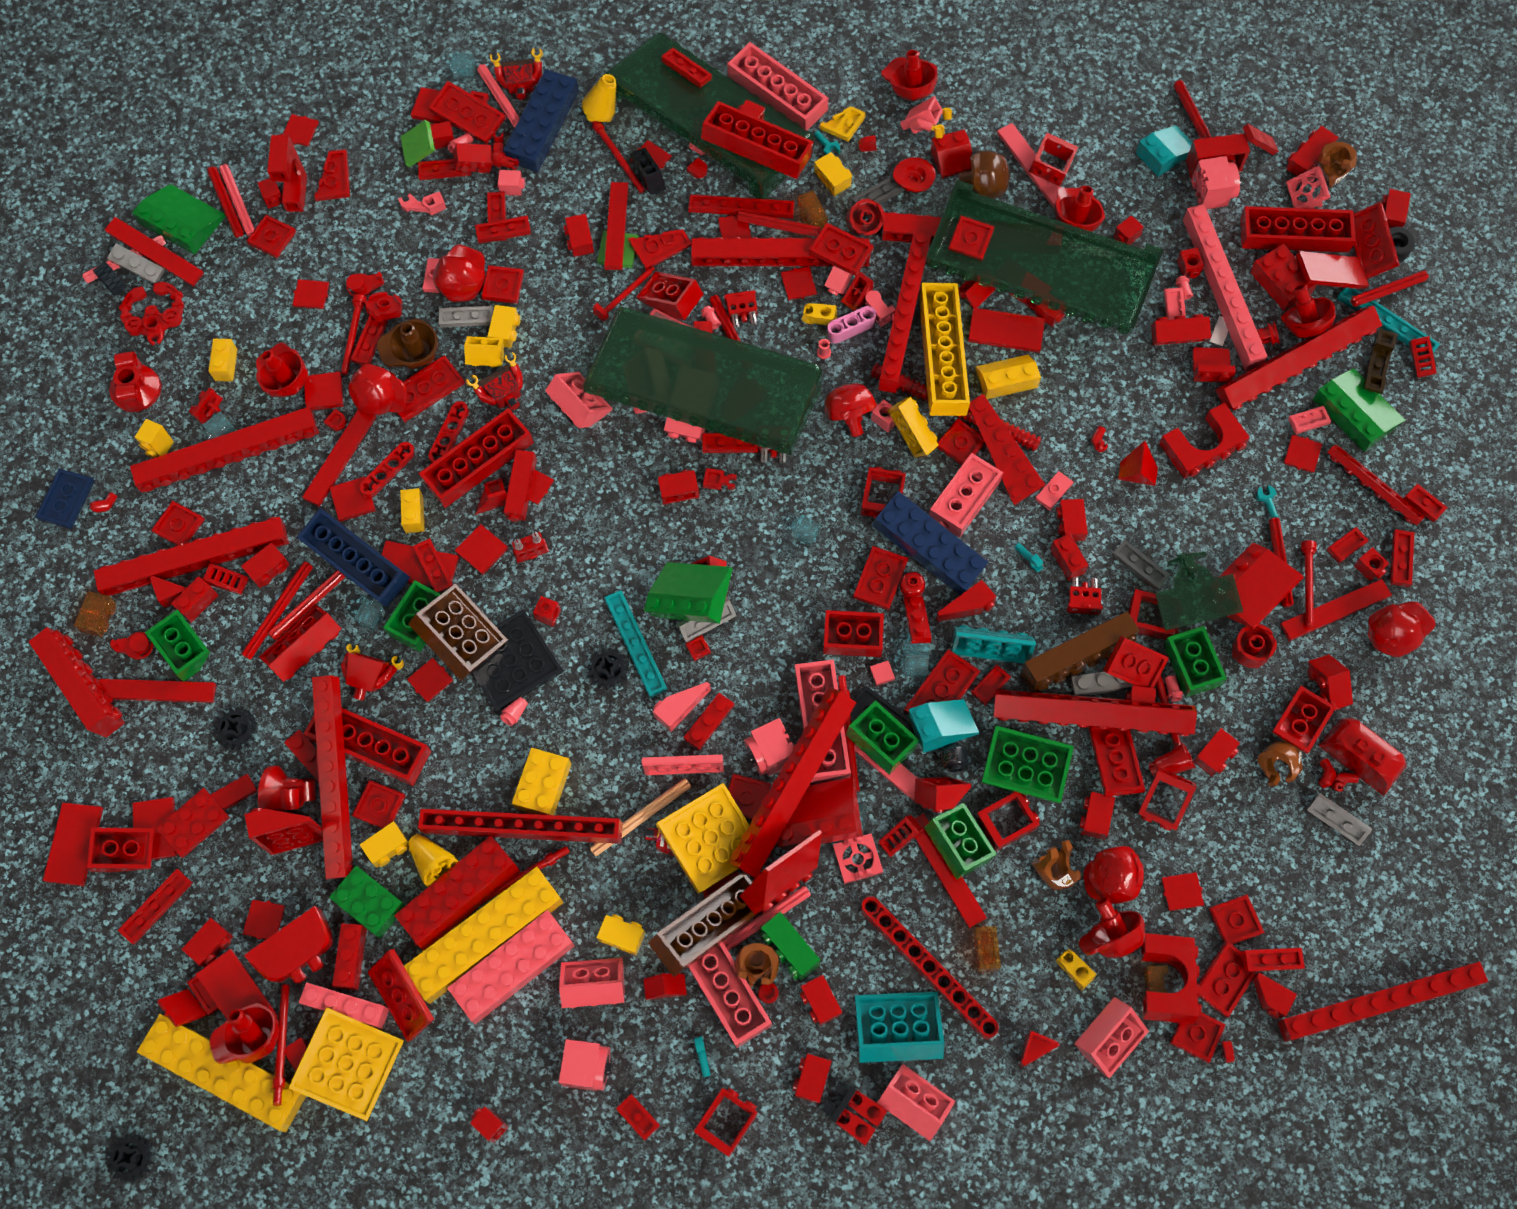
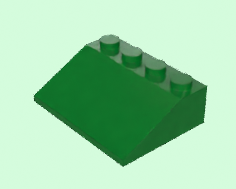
M171 184L143 199L132 212L141 226L157 235H162L166 240L193 255L197 253L226 217L224 213Z
M1353 368L1321 387L1314 396L1313 401L1319 407L1324 406L1329 417L1365 452L1401 425L1405 419L1379 393L1365 390V379Z
M667 562L648 592L644 611L656 618L720 624L733 568Z
M995 726L982 783L1061 804L1074 746Z

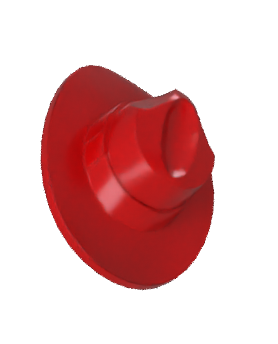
M911 157L901 161L895 167L893 179L897 184L905 188L907 192H924L932 186L936 173L932 164L927 160Z

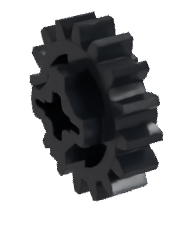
M609 648L608 652L601 649V654L595 652L596 658L589 659L591 664L587 665L588 670H590L588 676L592 678L593 684L597 683L599 689L604 685L605 690H608L609 686H612L615 690L616 684L622 686L621 680L628 679L625 673H630L629 668H627L629 662L625 660L624 654L620 655L618 649L615 653L612 652V648ZM606 663H608V666L611 668V675H609V672L606 669Z
M237 707L236 711L229 708V713L223 711V717L216 718L219 723L213 724V727L217 729L213 732L217 737L216 741L219 744L222 743L221 745L224 748L229 747L231 750H234L235 746L241 750L242 744L248 747V740L254 741L252 734L258 732L253 728L258 725L256 721H253L255 717L252 714L249 715L246 709L242 712L240 707ZM233 724L236 726L238 733L235 732Z
M126 1134L125 1140L119 1137L117 1138V1145H110L113 1151L106 1153V1155L110 1156V1160H107L105 1164L111 1165L107 1170L108 1173L115 1172L112 1178H120V1182H126L127 1180L135 1182V1177L138 1179L143 1178L142 1172H150L147 1166L148 1164H154L150 1157L154 1156L155 1152H149L153 1145L146 1144L147 1138L142 1137L140 1139V1135L134 1134L132 1138V1135ZM135 1143L139 1147H135L133 1149L132 1146H130L129 1144ZM128 1168L131 1173H125L122 1169Z

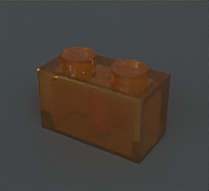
M813 190L798 196V210L805 224L821 227L822 231L826 223H828V217L815 191Z
M88 591L74 627L81 633L102 638L104 632L108 630L110 617L116 610V602L110 596Z
M996 926L977 927L973 931L978 973L998 972L1001 969Z

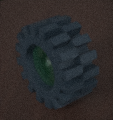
M103 262L93 270L99 280L114 296L127 288L106 262Z

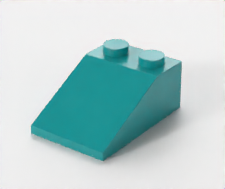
M1175 125L1152 132L1140 140L1136 154L1159 177L1187 158L1192 141Z
M964 699L925 703L909 709V721L916 737L920 740L919 744L923 753L979 734Z

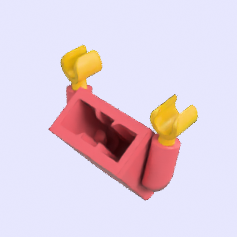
M935 96L912 108L905 120L901 121L900 124L904 131L911 129L913 133H917L922 130L929 132L932 130L936 138H942L945 134V128L941 124H936L941 114H943L944 120H951L952 110L949 107L942 109Z

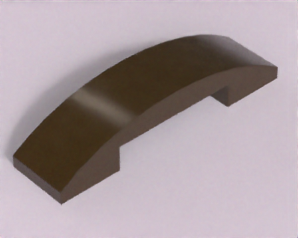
M1379 329L1365 374V390L1383 394L1387 379L1386 373L1391 353L1395 347L1397 333Z

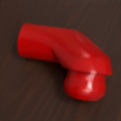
M1102 426L1097 427L1091 438V442L1098 452H1104L1108 448V444H1105V441L1102 440L1106 429Z
M109 492L105 500L91 502L90 509L95 513L107 512L111 509L118 496Z
M1325 758L1319 762L1324 771L1322 777L1318 780V784L1322 788L1330 787L1336 778L1335 769L1329 759Z
M1338 773L1331 787L1334 791L1341 792L1347 783H1358L1359 775L1358 773Z

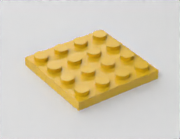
M724 783L656 823L657 828L697 894L738 869L730 864L729 860L733 851L739 845L743 834L750 826Z
M326 1007L288 1088L368 1121L404 1040Z

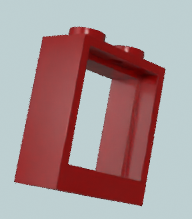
M1046 133L1028 172L1061 186L1078 147ZM1045 151L1066 161L1063 170L1061 171L1040 161L1039 158L1042 152Z
M869 467L861 515L877 518L886 507L885 504L868 502L872 480L899 484L898 491L903 494L906 473H902L900 470L890 471L884 470L881 467Z
M1135 589L1131 597L1128 613L1139 629L1138 634L1166 640L1168 637L1178 634L1180 625L1177 624V619L1181 618L1183 607H1180V599ZM1141 601L1173 608L1169 629L1137 622Z
M1158 767L1139 807L1138 814L1148 822L1153 820L1160 823L1159 826L1171 831L1173 829L1176 831L1196 790V783ZM1159 780L1187 792L1174 821L1146 809Z
M1014 792L977 813L975 818L996 852L1038 829L1040 819L1035 811H1031L1025 794ZM1016 800L1030 824L1002 839L988 814Z
M722 1088L693 1132L730 1158L757 1117L758 1112L755 1111L757 1107L748 1100L744 1103L738 1099L739 1094L733 1089L728 1088V1090ZM724 1097L750 1115L730 1146L704 1129Z

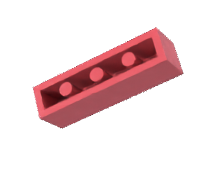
M306 983L299 1001L300 1004L323 1012L327 1007L379 1029H383L389 1009L385 1006L310 983Z

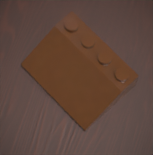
M456 583L416 613L409 622L411 628L461 681L508 641Z

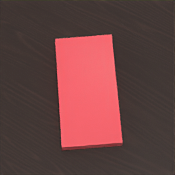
M722 755L642 758V766L646 776L724 772Z

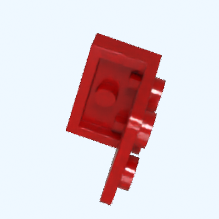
M1195 347L1193 349V381L1228 383L1232 380L1236 371L1235 366H1230L1229 349Z

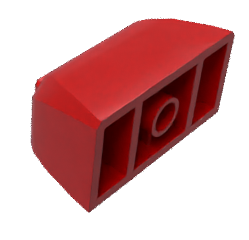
M1355 718L1339 719L1318 745L1352 773H1358L1360 779L1382 796L1386 795L1407 766L1405 756Z
M314 906L247 952L244 956L267 980L281 983L291 977L295 983L299 984L307 978L302 968L309 965L311 970L316 972L324 966L320 956L333 945L332 931L323 910Z

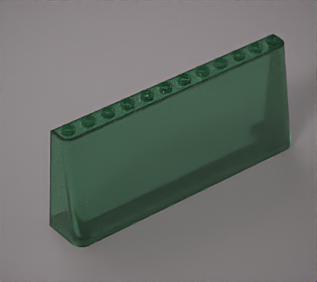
M656 33L603 74H610L616 79L617 102L622 96L744 179L749 183V193L757 199H766L788 175L701 139L703 122L717 101L736 109L743 105L746 99L765 107L764 121L814 141L813 148L815 147L814 135L810 131L804 130L797 122L791 121L783 113L773 109L770 104L761 101L758 96L751 94L743 86L736 84L730 77L721 74L718 69L711 67L706 61L699 59L691 51H687L678 42L672 41L664 33ZM671 48H674L711 73L712 78L708 83L699 88L663 63L661 57Z
M956 180L926 256V262L930 268H940L950 275H960L967 281L974 280L982 286L995 287L1002 293L1009 292L1017 298L1030 299L1034 304H1044L1055 311H1058V309L1062 310L1069 316L1082 317L1086 322H1096L1104 328L1117 329L1121 334L1127 335L1133 332L1164 249L1146 243L1143 250L974 193V185ZM960 216L995 227L982 261L948 250Z
M619 307L583 383V390L589 394L604 397L607 400L620 402L624 405L646 410L675 421L688 423L692 426L717 432L727 437H733L746 443H752L782 454L791 455L821 392L822 369L810 362L626 307Z

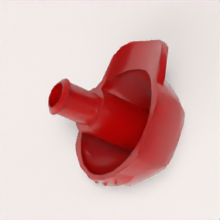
M917 50L906 52L907 58H895L881 71V76L891 83L893 92L897 96L909 101H917L931 95L938 80L937 66L919 59L920 53Z
M1090 186L1059 188L1057 200L1055 201V217L1063 232L1083 237L1098 229L1104 221L1105 213L1100 201L1093 196L1094 190Z
M462 244L453 246L447 255L440 258L433 273V282L439 292L451 302L473 300L478 295L485 279L484 255Z
M1299 285L1293 290L1297 300L1295 306L1291 307L1281 316V320L1287 330L1298 338L1320 335L1333 324L1336 317L1334 303L1325 297L1313 299L1309 295L1307 285Z
M278 343L270 350L264 351L256 360V379L262 390L272 397L296 395L308 379L307 367L298 351L291 349L285 343Z
M364 364L353 374L348 391L356 408L373 415L403 412L405 410V384L396 378L392 372L379 366Z
M853 383L839 386L828 393L824 408L825 415L829 420H844L845 424L849 427L850 436L859 437L864 433L861 425L862 415L873 410L877 404L872 393L864 385Z
M1409 601L1399 605L1392 604L1376 611L1368 618V636L1376 650L1392 657H1402L1422 645L1424 637L1434 629L1436 622L1432 615L1418 602Z
M1117 846L1098 852L1094 859L1085 867L1083 876L1085 889L1091 898L1095 900L1110 898L1112 904L1125 903L1136 899L1144 879V869L1138 855L1129 846Z
M1102 898L1095 904L1101 915V922L1081 937L1079 947L1086 955H1093L1098 952V954L1107 958L1127 956L1144 943V919L1139 912H1119L1114 910L1110 898Z
M259 1003L251 1004L243 1009L232 1010L228 1014L226 1022L215 1029L210 1036V1047L214 1060L218 1064H225L236 1060L248 1064L272 1053L280 1031L276 1015L269 1008Z

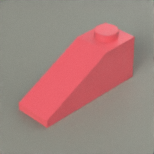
M705 682L668 696L663 701H658L653 708L654 717L672 732L711 691L710 684Z

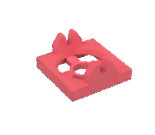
M1320 166L1286 181L1294 208H1321L1323 205L1322 201L1331 198ZM1314 178L1318 179V181L1311 183L1314 181ZM1300 184V189L1296 191L1297 186ZM1310 184L1312 186L1310 192L1303 193L1304 186ZM1321 186L1320 193L1316 198H1313L1312 193L1315 188ZM1304 195L1308 201L1301 202L1297 197Z
M872 834L846 839L843 842L833 844L844 884L883 873ZM857 844L865 845L871 852L862 853L858 850ZM851 846L852 854L850 858L843 860L844 851ZM861 854L864 858L863 863L860 865L854 864L852 861L853 855ZM873 858L872 866L864 870L863 865L865 861ZM853 865L857 867L858 872H850L845 866Z

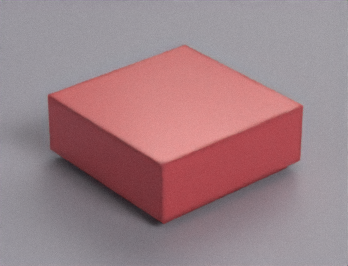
M889 661L870 666L876 686L895 680Z

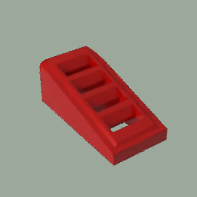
M1426 336L1411 340L1409 347L1417 378L1437 374L1430 337ZM1418 345H1425V347L1416 348ZM1425 351H1426V353H1427V354L1418 356V353H1420V352H1425ZM1419 360H1429L1428 362L1419 363ZM1426 366H1430V368H1431V369H1427V370H1423V371H1421V369H1420V368L1426 367Z
M210 563L203 580L210 586L242 595L249 578ZM222 574H223L224 577H223L222 581L219 582V581H220V578H221V576H222ZM232 577L229 585H227L229 578ZM237 579H239L240 581L237 585V588H235L234 585Z
M908 815L882 837L878 843L892 857L919 835L923 829L912 815ZM901 828L907 834V837L900 831ZM894 834L901 840V843L893 836ZM888 839H890L891 842L896 846L894 849L888 843Z

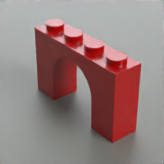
M284 134L271 135L267 172L272 182H284L282 204L286 212H304L307 174L290 136Z
M1225 402L1209 410L1205 418L1218 437L1219 445L1216 448L1205 451L1193 447L1179 428L1162 436L1159 445L1184 479L1188 476H1196L1200 473L1201 469L1205 467L1208 469L1215 465L1216 461L1220 459L1225 460L1234 451L1240 452L1247 447L1250 436Z
M1145 933L1144 943L1141 945V961L1165 963L1173 966L1181 974L1184 988L1176 993L1147 991L1143 998L1144 1020L1195 1024L1197 1018L1201 1017L1202 1007L1201 1004H1198L1201 988L1200 984H1197L1200 969L1199 965H1196L1198 946H1195V938Z

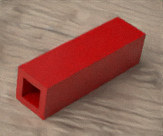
M516 450L504 507L506 518L512 522L525 521L537 463L535 452Z

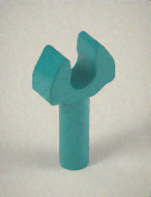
M819 130L814 133V136L825 147L824 155L832 152V149L840 154V144L837 141L829 142Z
M1268 485L1266 488L1268 495H1264L1263 490L1259 487L1256 493L1257 501L1265 502L1271 518H1279L1272 501L1277 494L1276 490Z
M1021 543L1016 544L1015 549L1029 561L1030 568L1038 573L1044 568L1042 566L1043 561L1037 554L1032 555Z
M696 1037L694 1041L702 1076H711L703 1037Z

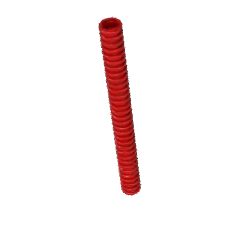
M878 362L874 365L870 374L871 378L876 377V380L880 379L883 365L880 366ZM900 375L897 390L902 389V392L906 391L908 395L911 393L913 397L917 396V399L921 398L922 401H927L928 403L926 384L922 385L920 381L916 382L915 379L911 380L909 376L906 378V375ZM969 408L966 416H958L959 418L963 417L965 421L969 420V423L974 422V425H976ZM1002 419V422L1017 444L1020 443L1022 447L1026 446L1028 450L1032 449V452L1037 450L1041 442L1040 436L1035 437V434L1031 435L1029 431L1025 432V429L1020 430V427L1016 428L1014 424L1009 425V422L1005 423Z

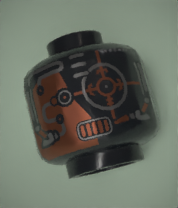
M958 742L949 744L941 750L942 766L948 769V772L963 771L964 767L967 766L966 748L959 745Z

